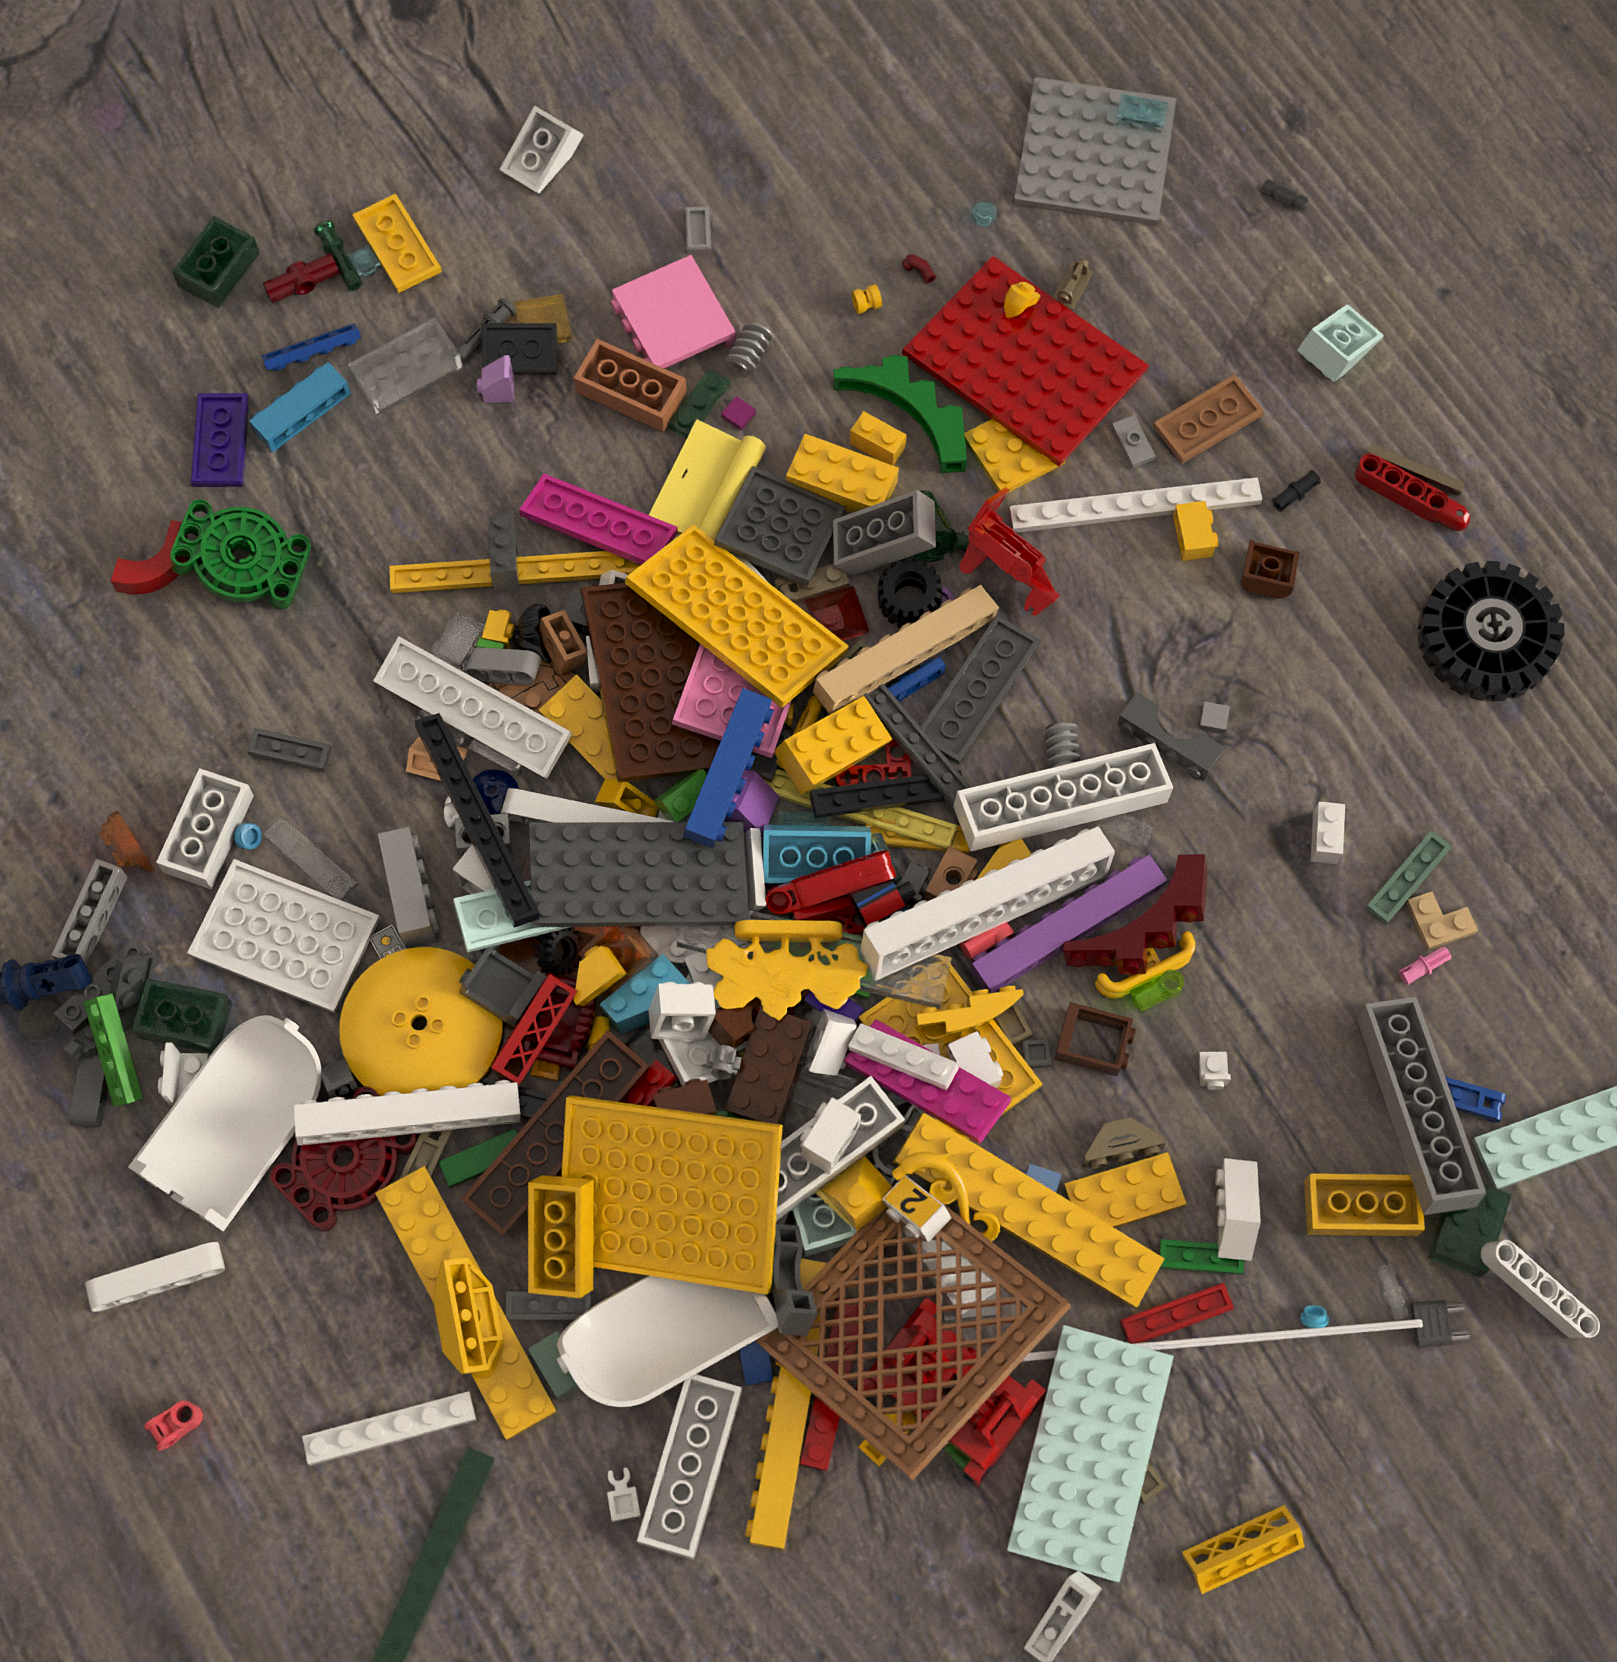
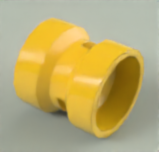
M876 284L869 285L864 290L855 289L851 291L853 305L858 315L865 313L870 308L874 310L882 308V299Z

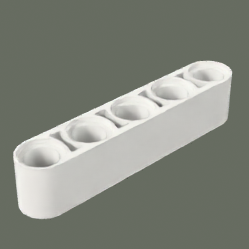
M1509 1240L1486 1243L1482 1247L1481 1258L1485 1265L1567 1337L1580 1339L1596 1336L1600 1329L1598 1318L1513 1242Z
M211 1242L91 1279L85 1283L91 1311L98 1312L215 1276L224 1272L225 1266L219 1243Z

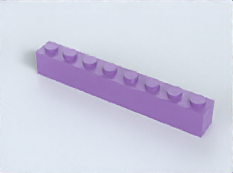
M1150 854L1143 859L1139 856L1127 865V869L1122 872L1116 870L1106 877L1107 881L1099 886L1097 883L1089 886L1084 891V895L1078 899L1072 897L1062 904L1063 908L1055 913L1053 910L1045 913L1040 918V922L1034 926L1031 924L1024 926L1017 932L1018 935L1011 940L1008 937L996 944V949L990 953L984 951L978 954L973 959L971 972L982 989H988L989 994L999 991V988L1007 986L1062 952L1064 942L1085 938L1164 889L1168 881Z

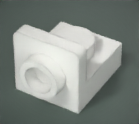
M1199 1052L1200 1086H1207L1209 1090L1223 1089L1231 1080V1076L1228 1074L1227 1052Z

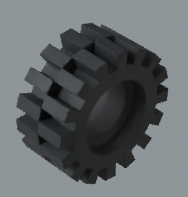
M574 927L537 936L536 939L540 942L534 944V948H538V952L534 953L535 958H540L537 964L538 966H543L542 970L544 972L569 974L575 972V968H579L578 961L584 959L585 956L581 955V952H585V947H581L584 939L578 938L581 933L574 931ZM559 940H561L564 947L561 960L558 959L556 954V945Z

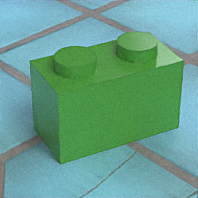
M704 769L688 774L654 800L667 820L679 822L693 811L707 776Z

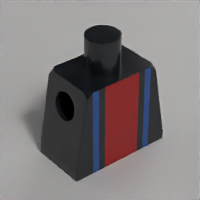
M888 880L848 893L847 895L864 928H866L873 922L878 921L880 923L889 919L892 914L898 911H907L904 901L915 896L916 892L909 881L896 887L892 880Z

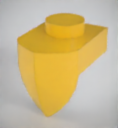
M1026 282L1011 285L1004 302L1006 317L1011 318L1021 314L1027 307L1035 305L1041 295L1036 293L1035 288Z

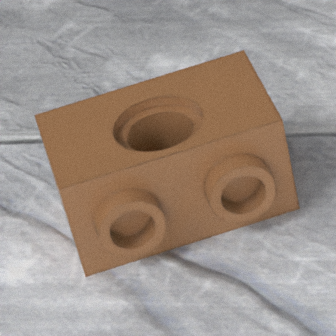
M562 610L541 618L538 634L559 674L563 675L583 667L588 651L566 611Z
M949 846L925 890L924 899L930 901L937 898L943 891L955 890L968 880L975 881L979 870L976 869L977 859ZM948 877H956L960 883L951 885L946 879Z

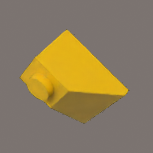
M864 1156L821 1189V1191L853 1228L858 1231L887 1208L882 1199L893 1187Z

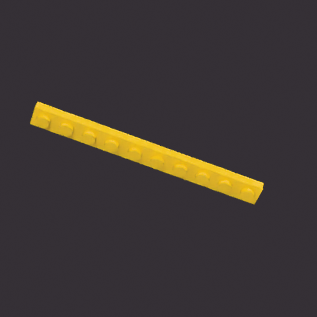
M608 551L517 557L519 585L600 579L601 574L610 570L629 575L641 566ZM490 559L389 566L391 593L493 586L490 573Z

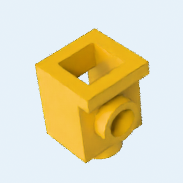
M501 609L497 611L489 610L482 639L503 643L504 649H511L509 639H512L515 625L511 622L512 613Z

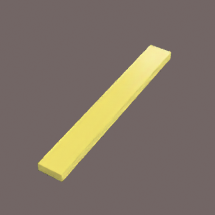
M777 769L772 783L765 781L780 796L779 799L812 809L809 797L810 791L801 795L786 771ZM822 783L821 785L817 786L812 790L830 788L834 786ZM901 807L836 815L837 817L865 826L869 824L872 828L885 832H894L897 836L913 841L928 843L947 851L949 846L951 847L958 827L956 824ZM875 819L897 820L896 824H888Z

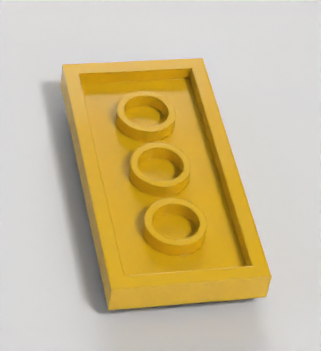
M396 194L352 214L355 223L398 293L442 272L439 263Z
M576 674L539 709V712L545 718L573 733L568 742L604 780L617 779L602 700Z
M1168 1152L1063 1185L1067 1199L1113 1228L1181 1208L1187 1204Z

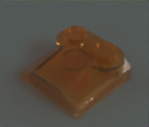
M118 810L108 815L107 821L101 824L103 830L99 833L107 846L111 843L116 851L112 855L120 867L125 865L127 869L134 867L149 873L154 871V868Z

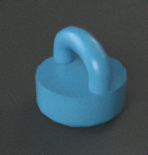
M252 823L240 824L235 830V844L239 848L255 849L262 839L260 828Z

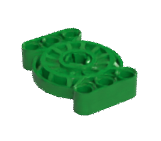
M197 499L191 502L171 550L170 565L172 570L180 575L188 574L194 570L201 584L212 594L224 600L251 602L268 595L273 607L286 609L291 605L309 559L311 544L310 540L302 534H295L287 539L281 526L269 515L257 509L230 507L213 514L211 505L207 501ZM200 511L204 512L206 516L197 518L194 516V513ZM187 534H195L198 538L188 540L185 536ZM301 546L305 551L297 553L292 548ZM236 550H245L249 553V557L240 559L238 564L235 562V557L232 553ZM185 556L189 560L185 563H179L176 561V558ZM291 568L296 573L294 575H287L284 573V570ZM277 591H284L288 596L280 598L275 593Z

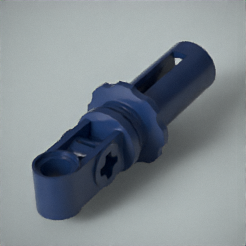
M71 954L66 957L39 963L29 962L23 966L16 960L11 959L3 964L2 971L0 972V1005L8 1003L16 1011L23 1010L24 1007H27L29 999L38 1000L42 996L54 995L70 990H80L91 983L92 976L80 954Z

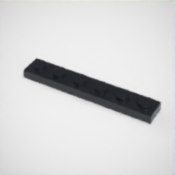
M927 775L815 789L809 793L814 818L945 801L944 795L938 792L939 789L935 785H932Z

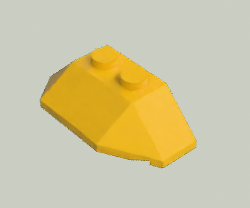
M469 1258L441 1261L433 1292V1302L442 1351L461 1374L489 1370L492 1365L491 1362L503 1341L493 1286L472 1265L473 1262Z

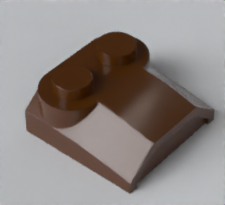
M1250 540L1240 580L1241 586L1248 592L1276 599L1288 597L1294 588L1300 552Z

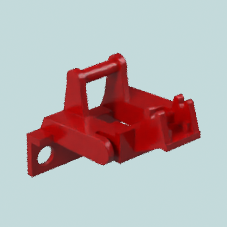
M1005 487L984 502L968 527V540L970 542L959 564V568L962 573L970 574L989 557L1007 574L1009 573L1017 581L1023 582L1032 588L1026 598L1024 610L1027 611L1030 607H1033L1032 615L1036 616L1051 603L1053 604L1060 597V594L1055 591L1043 568L1046 561L1044 555L1012 528L1002 522L1003 518L995 513L1010 490Z

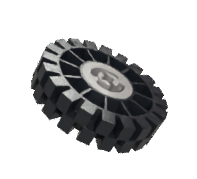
M1487 561L1483 568H1480L1479 562L1469 563L1465 565L1462 572L1459 568H1456L1448 573L1445 580L1441 579L1434 587L1419 617L1418 629H1421L1418 635L1419 648L1426 649L1423 659L1428 668L1434 665L1437 667L1434 675L1442 683L1448 679L1454 682L1451 690L1461 695L1465 689L1472 691L1471 699L1484 701L1487 695H1491L1492 702L1505 701L1509 694L1514 699L1524 695L1529 687L1531 689L1536 687L1556 662L1555 660L1563 646V643L1560 641L1565 635L1564 623H1558L1563 615L1559 604H1550L1554 595L1547 586L1540 590L1536 587L1540 579L1530 572L1525 578L1518 576L1521 568L1512 564H1508L1505 570H1501L1499 561ZM1486 616L1483 622L1481 623L1476 620L1480 617ZM1501 636H1505L1507 638L1502 642H1498Z

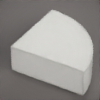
M448 796L445 801L443 814L448 828L452 830L455 827V818L460 817Z

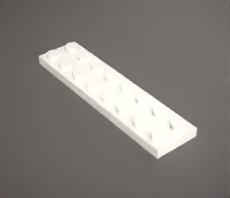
M399 636L373 680L375 683L432 715L440 713L443 721L546 779L549 777L573 734L569 730Z

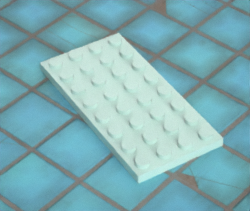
M1063 1325L1006 1551L1120 1582L1174 1356Z

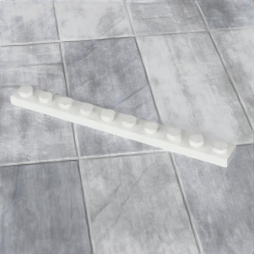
M1257 477L1014 505L1009 507L1012 529L1018 533L1173 515L1176 504L1206 501L1208 510L1259 505L1262 502V495Z

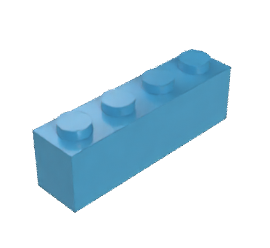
M329 362L317 367L309 377L297 382L290 391L283 396L277 397L270 406L258 411L249 420L253 432L273 453L349 396L351 393L348 383Z

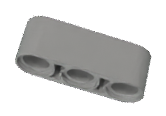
M474 648L464 673L485 683L531 685L536 678L541 664V657L527 650Z

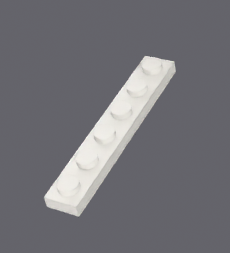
M468 1391L305 1435L302 1438L307 1463L311 1466L476 1421L471 1394Z

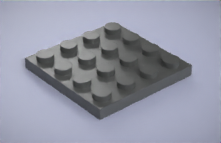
M753 466L714 541V545L807 587L833 535V520L842 516L845 506Z

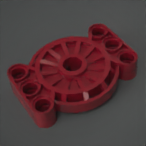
M365 1086L359 1088L354 1093L353 1099L364 1094H369L373 1097L380 1095L371 1087ZM415 1133L408 1134L411 1136V1139L406 1145H399L398 1139L402 1135L308 1144L302 1145V1147L301 1145L298 1146L296 1140L291 1156L292 1165L286 1163L276 1165L270 1174L271 1181L315 1229L326 1232L331 1230L336 1224V1211L348 1212L359 1210L371 1205L378 1199L375 1193L389 1186L394 1179L398 1164V1153L404 1155L411 1154L418 1138ZM337 1151L352 1152L354 1154L352 1162L347 1166H337ZM291 1173V1179L288 1183H279V1178L282 1174ZM302 1192L310 1193V1198L307 1202H297L298 1196ZM328 1211L329 1216L326 1221L322 1223L316 1222L318 1213Z

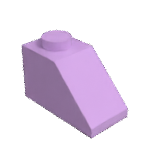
M509 355L503 356L482 368V378H477L478 393H482L484 403L514 402V377Z

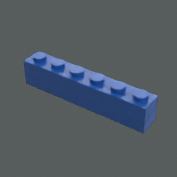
M742 688L686 825L683 837L714 848L716 840L722 842L727 827L723 826L726 817H732L737 804L732 802L735 793L741 794L746 782L742 778L745 770H751L756 757L751 755L754 746L760 747L765 733L761 732L764 723L769 725L774 712L773 709H770L772 699Z

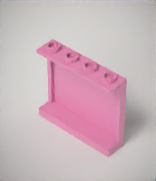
M692 255L612 289L613 300L610 301L611 307L616 315L620 314L622 317L621 324L626 334L631 333L633 337L632 344L636 352H641L644 360L657 366L666 368L722 342L729 348L736 341V332Z

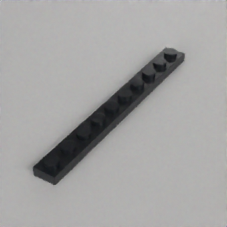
M440 713L415 720V728L513 927L515 928L538 920L539 911Z

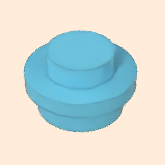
M1310 1305L1304 1308V1312L1300 1315V1321L1308 1329L1323 1328L1328 1325L1329 1317L1326 1315L1327 1311L1323 1307Z

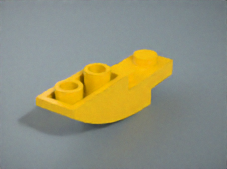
M1006 986L999 988L1000 992L989 994L988 989L973 991V996H969L966 999L967 1008H964L963 1004L948 1005V1010L937 1011L936 1007L920 1009L921 1014H916L915 1016L916 1028L943 1024L944 1035L975 1028L996 1018L1009 1009L1024 995L1023 989L1016 990L1015 986Z

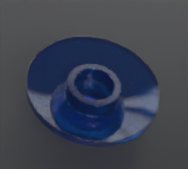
M486 770L473 778L490 815L501 813L507 789H519L516 780L509 773L502 770ZM490 788H496L497 792L495 794H489L488 790Z

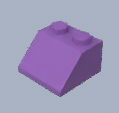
M745 770L742 776L746 780L741 794L735 793L732 802L737 803L732 817H726L724 822H743L744 832H747L750 828H759L762 837L764 825H768L780 796L757 772Z

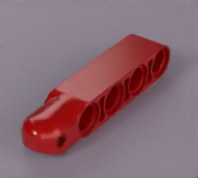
M1366 454L1361 457L1355 471V478L1360 484L1427 521L1438 522L1454 531H1463L1469 525L1470 515L1467 509L1448 498L1444 492L1375 454ZM1364 467H1368L1372 471H1367ZM1386 480H1392L1395 484H1391ZM1408 492H1413L1417 496H1412ZM1431 504H1435L1439 508H1433ZM1462 511L1463 516H1458L1456 512Z
M878 851L775 886L766 895V906L772 913L778 915L785 914L891 880L897 875L891 863L889 851Z

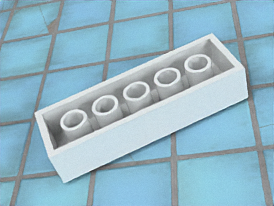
M872 1076L837 1100L861 1114L859 1129L831 1174L801 1157L802 1148L800 1144L802 1141L800 1139L808 1126L814 1127L816 1117L782 1141L776 1221L904 1127V1117Z
M697 1374L684 1380L637 1542L639 1545L694 1560L741 1399L742 1387Z

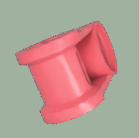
M180 1401L165 1412L149 1420L144 1425V1428L153 1435L157 1442L156 1448L158 1451H162L197 1428L202 1422L203 1413L199 1406L188 1401ZM191 1408V1419L183 1423L181 1419L183 1411Z

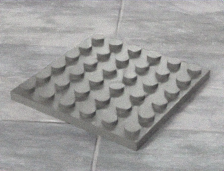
M1035 77L1014 204L1157 225L1176 98Z

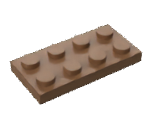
M1234 374L1155 421L1153 428L1180 463L1184 464L1262 417L1264 410Z

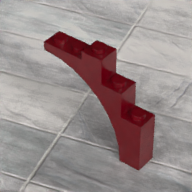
M1205 854L1178 855L1175 872L1166 890L1152 907L1131 923L1098 937L1064 942L1063 953L1066 965L1074 967L1118 966L1119 974H1146L1148 948H1175L1177 922L1191 923L1204 921L1208 872Z

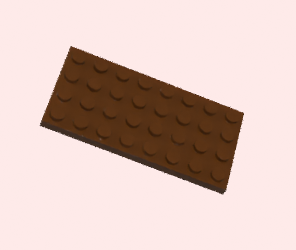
M625 583L582 587L580 592L618 782L685 775L699 769H704L705 772H708L719 747L717 739L672 724L698 652L696 640Z

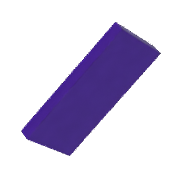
M248 393L197 394L191 473L192 487H243L249 406Z

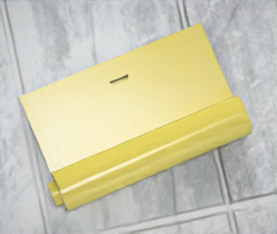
M696 420L649 516L677 526L678 534L680 535L694 524L715 541L752 467L757 468L766 449L765 444L753 436H744L741 441L702 421Z

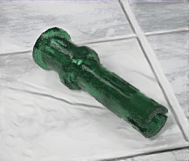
M323 221L314 228V234L322 241L324 252L332 255L348 290L355 291L362 286V281L343 249L344 241L335 232L333 221Z

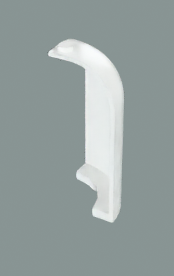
M263 1015L242 1023L230 1032L216 1047L128 1168L168 1195L172 1191L173 1194L170 1198L185 1208L191 1209L199 1214L202 1219L224 1231L295 1133L294 1105H300L302 1101L317 1100L322 1079L321 1064L312 1044L297 1031L299 1026L288 1018L282 1021L273 1016Z
M647 1275L594 1305L568 1325L557 1342L560 1353L557 1361L564 1374L570 1372L578 1387L593 1400L614 1407L634 1406L658 1396L778 1328L776 1313L765 1294Z

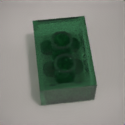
M213 216L173 268L172 273L178 287L219 308L260 252L255 237Z
M147 978L132 1031L139 1039L164 1044L172 1042L175 1046L213 1053L222 1041L232 1002L225 993Z
M1483 1184L1486 1194L1477 1207L1441 1213L1427 1258L1479 1278L1489 1272L1490 1268L1482 1261L1481 1250L1486 1243L1498 1241L1512 1194Z

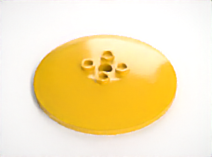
M415 947L387 955L361 974L350 989L344 1002L340 1017L339 1034L342 1052L347 1064L364 1087H371L380 1096H384L387 1092L407 1094L412 1093L416 1089L437 1091L444 1086L466 1088L469 1084L479 1083L483 1079L499 1052L503 1035V1020L459 993L462 986L459 983L460 978L467 968L472 971L475 964L449 950L433 947ZM418 1017L427 1019V1025L422 1030H415L412 1027L413 1021Z

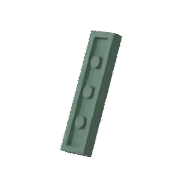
M1431 830L1365 909L1387 925L1450 851L1452 846Z

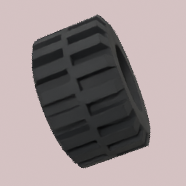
M906 558L901 559L900 564H897L896 561L891 563V569L886 567L883 571V576L879 578L878 604L884 618L888 616V622L892 625L897 622V627L901 628L907 623H915L924 613L928 611L934 612L939 609L942 604V584L939 574H936V569L933 566L928 568V563L925 561L917 563L916 558H912V562H907ZM914 586L921 589L924 595L916 601H904L896 593L903 587Z

